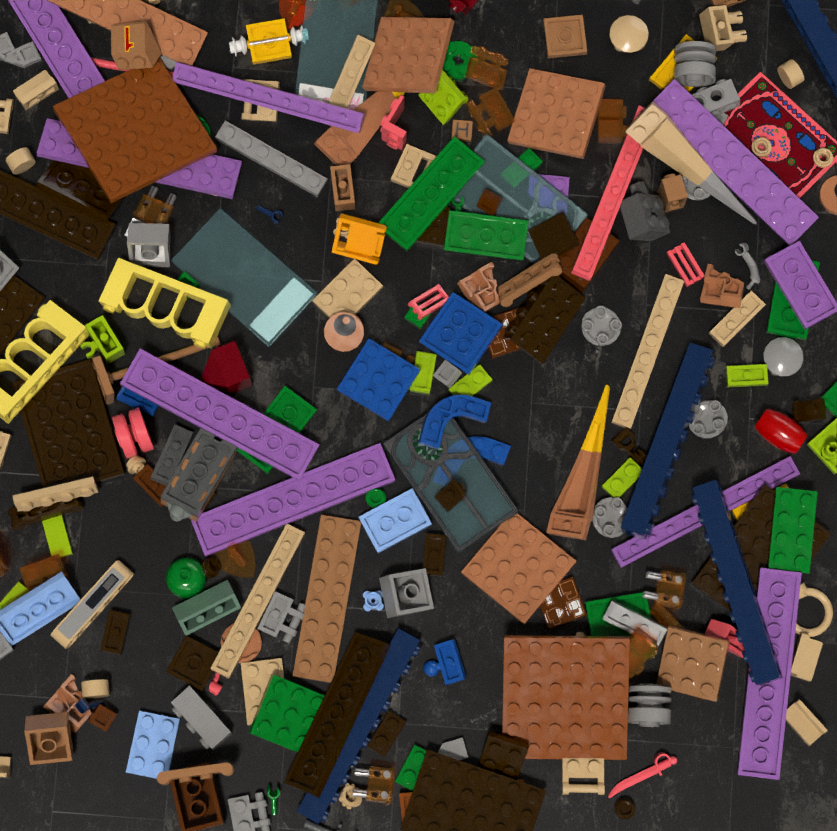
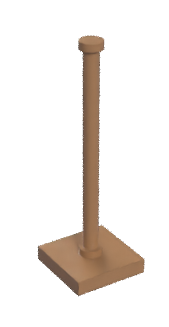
M218 337L216 338L215 343L213 345L216 346V348L220 347ZM192 345L157 358L167 363L205 349ZM101 357L92 358V366L105 403L109 405L114 403V391L111 384H113V381L123 378L128 368L111 374L109 372L106 373Z

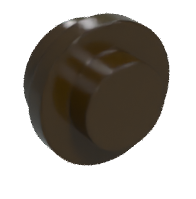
M206 558L201 562L205 576L214 578L218 575L221 567L215 558Z
M626 798L618 800L614 807L615 814L620 819L626 820L631 818L635 813L634 803Z

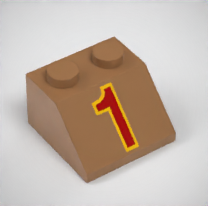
M147 21L112 24L111 55L118 69L152 68L162 52Z

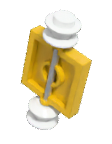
M284 18L246 25L247 43L245 38L241 36L240 40H235L232 37L233 41H230L229 45L231 53H235L236 57L238 52L246 55L248 47L251 51L254 65L292 58L289 42L292 40V43L297 46V43L302 41L305 45V40L309 39L307 28L303 29L302 25L299 30H295L292 27L290 33L287 34Z

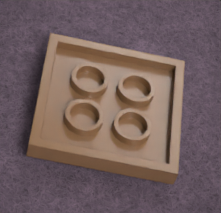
M669 626L656 684L670 687L672 691L716 702L718 700L730 640Z

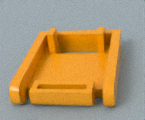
M341 213L332 253L378 264L387 226ZM341 230H349L347 243L339 241Z

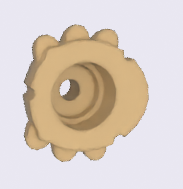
M349 783L345 784L339 795V801L347 809L357 807L362 802V797L352 796V793H355L352 790L359 788H356L354 784L349 785Z

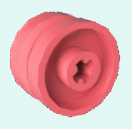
M139 407L129 410L128 416L131 424L127 423L122 413L112 417L118 443L122 447L127 459L137 456L136 442H138L141 451L144 453L154 450Z

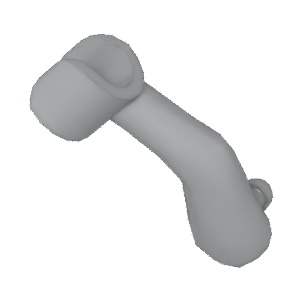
M740 243L739 245L743 247L744 251L741 252L739 249H735V253L738 256H742L749 267L750 278L752 279L746 286L749 290L754 283L759 284L761 279L757 264L748 252L749 246L746 243Z

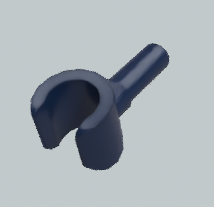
M260 205L256 208L271 217V221L274 224L279 223L278 220L274 219V215L283 217L281 211L272 212Z
M82 698L75 707L83 714L90 708L97 706L98 703L104 704L105 702L102 699L88 703L85 698Z

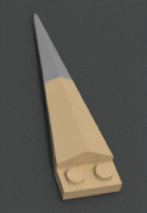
M653 101L626 128L625 132L636 140L642 148L757 225L756 219L713 172L670 116Z

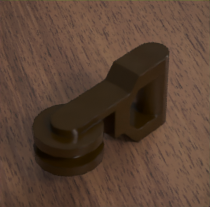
M626 427L611 442L619 451H625L637 464L643 466L647 456L640 449L636 450L637 454L635 452L631 453L636 448L634 444L635 435ZM626 437L632 440L628 446L620 444Z

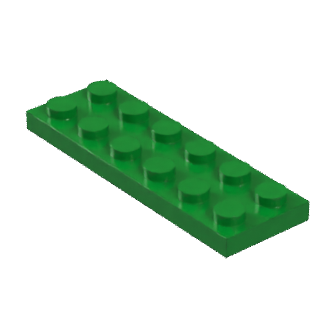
M453 137L379 221V224L387 226L385 234L408 252L485 164V161L456 137Z

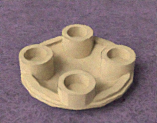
M626 15L619 17L613 22L610 28V39L617 51L632 53L645 47L649 32L646 24L640 18Z

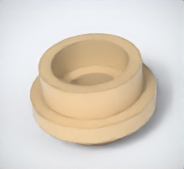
M764 137L755 139L751 146L752 152L758 157L767 156L772 148L770 141ZM762 145L765 149L761 151L758 149V146Z
M820 148L815 151L813 161L818 167L826 168L831 165L833 154L829 149ZM825 156L826 161H821L819 157Z
M139 455L130 458L126 464L128 472L130 474L139 473L145 467L146 460Z

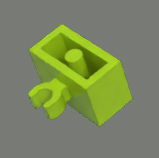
M103 315L85 325L93 340L92 342L81 344L82 350L87 347L91 348V351L86 354L87 358H92L96 351L99 350L108 365L125 355L123 347Z

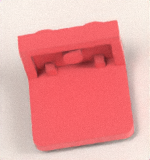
M403 95L393 100L390 109H392L390 114L385 115L380 123L382 126L380 129L382 140L395 150L397 148L403 150L406 145L407 131L395 126L404 110L405 96Z

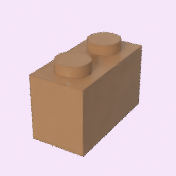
M350 164L331 166L335 212L355 209Z
M675 174L664 176L658 188V194L664 203V212L683 208L688 196L681 174L677 176Z

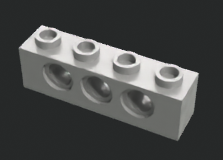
M731 79L720 80L714 86L700 88L696 93L692 94L714 117L740 106V98ZM715 95L722 97L719 101L711 99Z

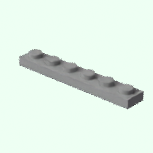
M226 120L215 136L216 140L316 197L319 196L328 181L326 177Z

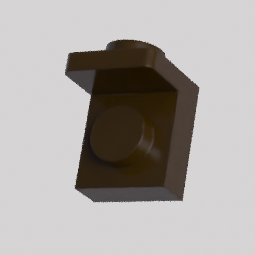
M825 399L793 401L792 412L795 421L807 423L826 419Z
M452 479L450 484L434 496V498L448 513L466 498L465 491L467 489L460 481L456 483Z

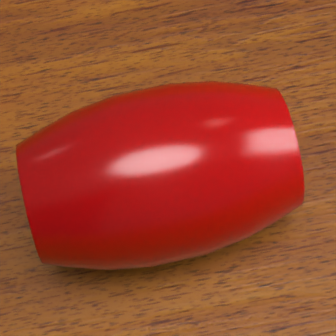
M771 409L765 410L754 427L768 443L792 454L797 453L808 436L793 419Z

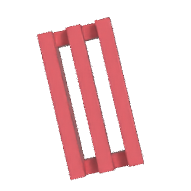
M685 242L667 252L680 277L684 280L686 287L704 278L703 272ZM680 250H683V252L685 253L686 257L688 258L689 262L691 263L692 267L697 273V277L693 273L692 269L690 268L689 264L687 263L686 259L684 258ZM675 253L678 255L679 259L681 260L682 264L684 265L692 280L689 281V279L687 278L686 274L684 273L683 269L681 268L680 264L674 256Z
M438 284L411 300L408 306L413 307L414 314L417 313L418 319L421 320L444 306L449 296ZM435 292H439L438 295L434 296L433 298L421 304L420 306L417 305V303L434 294ZM440 298H444L443 300L431 306L427 310L422 311V309L426 308L427 306L439 300Z

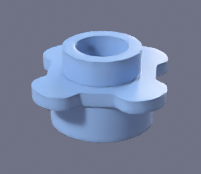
M365 591L363 593V598L365 599L364 610L377 609L381 611L383 609V595L381 591Z

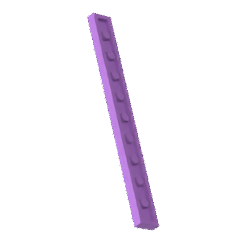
M176 62L172 79L175 83L352 132H361L365 113L180 62Z
M791 456L722 491L729 512L753 500L764 485L774 489L799 476L800 472ZM696 505L655 526L650 536L647 535L646 540L634 537L611 549L620 568L703 526L698 518V513H700L699 506Z

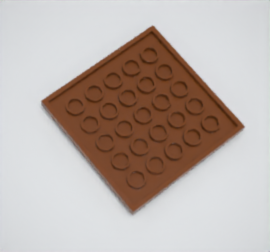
M158 58L152 68L130 69L53 106L55 114L110 203L217 152V147L160 58Z
M504 635L502 736L529 744L525 759L604 758V760H627L630 638L623 636Z

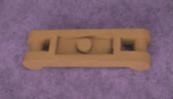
M550 254L498 287V294L501 305L503 307L510 306L514 299L551 276L560 275L562 267L559 264V256L557 254Z
M219 763L163 771L157 775V781L162 785H168L171 780L179 779V783L190 782L192 777L200 776V780L211 779L213 774L218 773L231 776L234 768L230 763Z

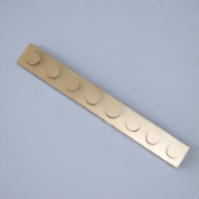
M665 274L611 423L631 429L684 280Z
M289 524L285 525L210 669L230 679L305 532Z

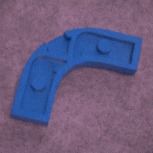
M454 395L441 400L427 413L418 444L439 449L447 422L457 416L470 418L482 423L487 422L491 402L468 395Z
M486 437L468 438L482 459L504 466L511 446ZM462 439L453 444L447 453L465 454L470 451V448ZM473 455L467 460L451 459L445 461L444 464L454 479H456L462 464L476 457ZM438 466L432 483L446 487L450 484V480L441 467Z

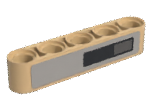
M117 560L51 633V637L65 649H68L129 582L134 573L121 561Z

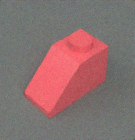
M711 619L705 634L730 640L728 652L743 658L742 651L745 649L743 643H739L737 639V629L730 624Z

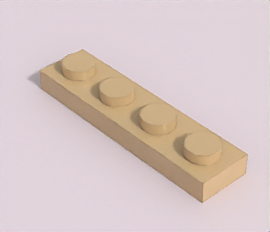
M360 35L356 36L329 98V104L348 108L376 43Z
M89 477L13 495V501L18 511H30L35 507H47L60 501L68 502L73 498L81 496L89 497L94 493H98V488L94 477Z

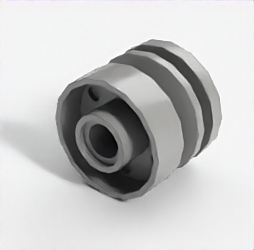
M689 41L675 46L674 61L677 65L674 67V79L680 85L703 87L715 83L716 67L713 65L716 61L715 45L702 41Z
M660 684L629 686L628 693L637 694V696L628 697V701L637 703V707L628 708L627 722L639 724L641 727H659V725L671 724V710L662 708V704L671 702V698L662 697V695L671 694L672 688L664 687Z

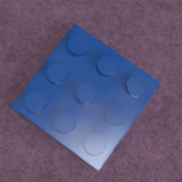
M453 292L419 342L464 373L470 375L502 329L503 324Z
M368 338L338 386L337 391L389 422L421 369Z

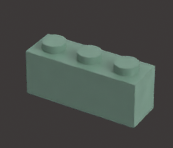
M228 580L172 607L186 636L241 608Z

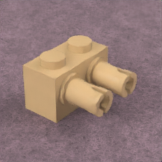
M726 5L705 9L699 14L705 42L715 45L716 51L726 50L734 43L746 42L747 35H743L746 34V31H732L730 25L743 22V16L739 17V15H742V12H728Z

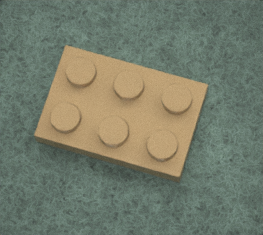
M354 258L312 302L329 318L339 311L351 312L356 315L383 288V285Z
M282 658L241 663L248 726L252 725L271 674L284 679Z

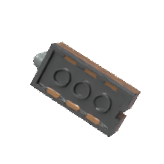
M200 428L161 495V504L168 507L173 521H181L185 518H190L195 522L198 521L233 461L237 446L224 439L219 442L215 440L214 434Z

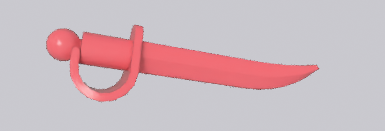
M663 752L657 753L653 758L654 766L618 783L611 790L608 798L657 773L661 776V771L670 767L671 764H676L677 758L674 756L670 758ZM661 756L667 757L666 760L657 764V761Z

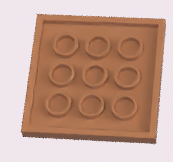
M381 17L374 42L376 44L371 53L362 88L365 91L436 93L454 21L451 18Z
M529 68L507 140L508 143L584 159L606 87L605 83Z
M516 513L497 528L461 571V574L525 625L577 561Z

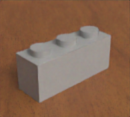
M190 686L171 702L174 706L172 711L179 718L183 716L188 721L185 725L193 734L197 731L202 737L199 741L206 749L209 747L213 750L216 749L232 734Z

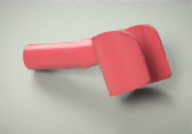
M215 673L209 685V691L216 696L223 687L217 683L220 678L218 673Z

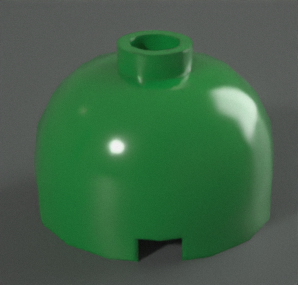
M180 558L169 566L166 572V583L168 589L175 596L182 599H190L204 590L207 576H205L199 561L192 558Z

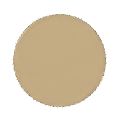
M793 59L788 60L777 68L782 82L789 89L804 81L803 72Z
M27 147L12 152L5 160L13 174L27 171L36 162Z
M108 680L81 682L82 698L109 696Z

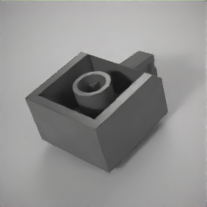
M644 182L632 184L630 186L631 197L624 199L620 206L629 240L653 241L669 234V221L665 215L664 203L660 195H650Z

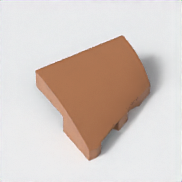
M492 262L457 283L469 303L485 313L500 303L499 295L496 292L497 282L493 278L492 269L494 264Z
M707 264L700 303L740 308L744 282L730 277L726 272L720 273L714 269V265Z
M71 674L44 705V708L51 714L68 712L70 730L76 733L92 713L89 709L81 714L75 707L78 701L82 699V692L78 690L74 682L75 677Z

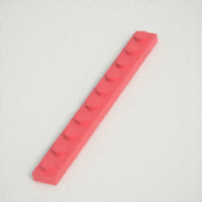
M638 106V108H637V110H636V113H635V115H634V118H633L632 122H633L646 108H644V107H642V106ZM629 134L626 135L571 272L588 281L593 276L643 150L640 144Z

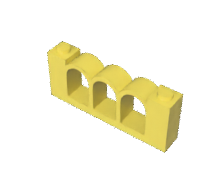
M120 258L117 259L99 299L103 310L114 314V311L121 313L124 310L131 318L139 319L146 316L151 324L157 328L164 329L172 326L179 336L191 338L194 345L205 349V347L212 349L231 307L227 299ZM139 278L152 283L153 286L143 306L138 309L127 308V299L136 279ZM162 287L178 293L175 304L167 317L164 319L152 317V310ZM187 296L204 303L197 322L193 327L180 329L177 326V321Z
M51 300L39 308L38 318L28 323L24 332L25 338L16 339L11 342L6 348V359H0V372L12 371L26 381L12 397L0 388V418L8 424L89 336L87 328ZM40 330H50L64 340L51 355L32 341L35 333ZM30 350L42 358L44 362L32 375H29L13 362L18 352Z

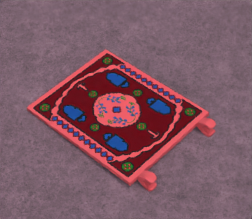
M759 72L738 93L740 106L725 112L729 116L724 127L752 154L754 153L751 146L755 139L759 137L768 139L772 146L770 153L765 157H756L800 199L835 163L837 164V141L765 75ZM762 145L758 146V149L761 151L765 149ZM820 148L829 149L833 154V161L826 168L818 167L813 161L815 151ZM825 156L819 157L821 161H826Z

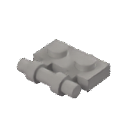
M275 591L258 626V630L275 638L282 631L285 633L282 641L290 644L292 637H295L297 634L296 629L300 620H303L306 605L299 603L295 610L291 608L294 602L293 599ZM288 614L293 616L289 627L283 625Z
M263 792L255 793L256 802L250 803L249 795L228 799L234 831H255V828L261 827L262 831H270L269 825H271V821L267 817V801L264 800ZM253 809H258L260 821L254 822Z

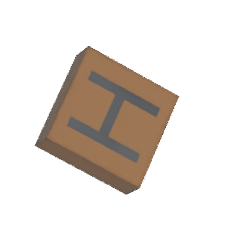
M453 120L452 138L456 137L462 142H471L473 121Z

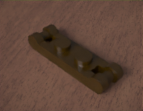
M79 497L73 498L71 503L65 504V502L60 501L47 507H35L30 511H18L15 506L8 509V515L12 519V530L17 531L21 530L24 526L66 513L79 512L83 509V505L79 501ZM25 514V517L20 518L19 516Z

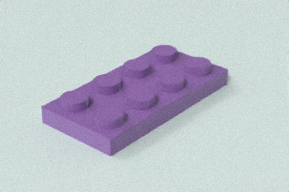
M800 241L764 260L804 330L837 313V302Z

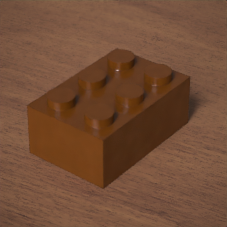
M588 218L584 220L575 233L580 245L559 256L562 273L558 276L581 293H584L619 243L617 238L611 234L608 235L590 281L572 274L571 272L592 222Z
M206 762V763H202V764H198V765H194V766H190V767H186V768L198 767V766H205V765H211V764H210L209 762ZM200 776L192 777V781L179 783V779L171 780L170 785L181 831H201L225 825L214 776L211 779L200 780Z

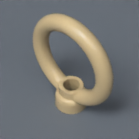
M805 583L800 584L799 599L806 596H813L819 599L824 606L825 616L822 623L812 629L803 628L796 623L795 633L799 635L802 633L807 634L810 637L818 636L825 632L831 624L833 618L832 604L823 592L814 588H806Z

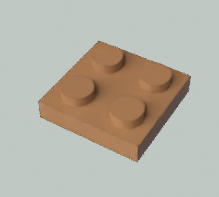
M583 15L543 19L548 58L587 55Z

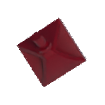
M235 341L211 351L200 380L228 395L252 386L250 376Z

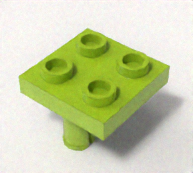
M442 69L436 93H420L418 96L444 125L450 121L463 104L468 102V96H464L465 92L460 91L456 86L455 80L452 81L453 78L448 77Z
M837 418L807 444L834 475L837 473Z

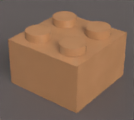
M68 712L26 716L24 732L30 765L72 761L73 743Z

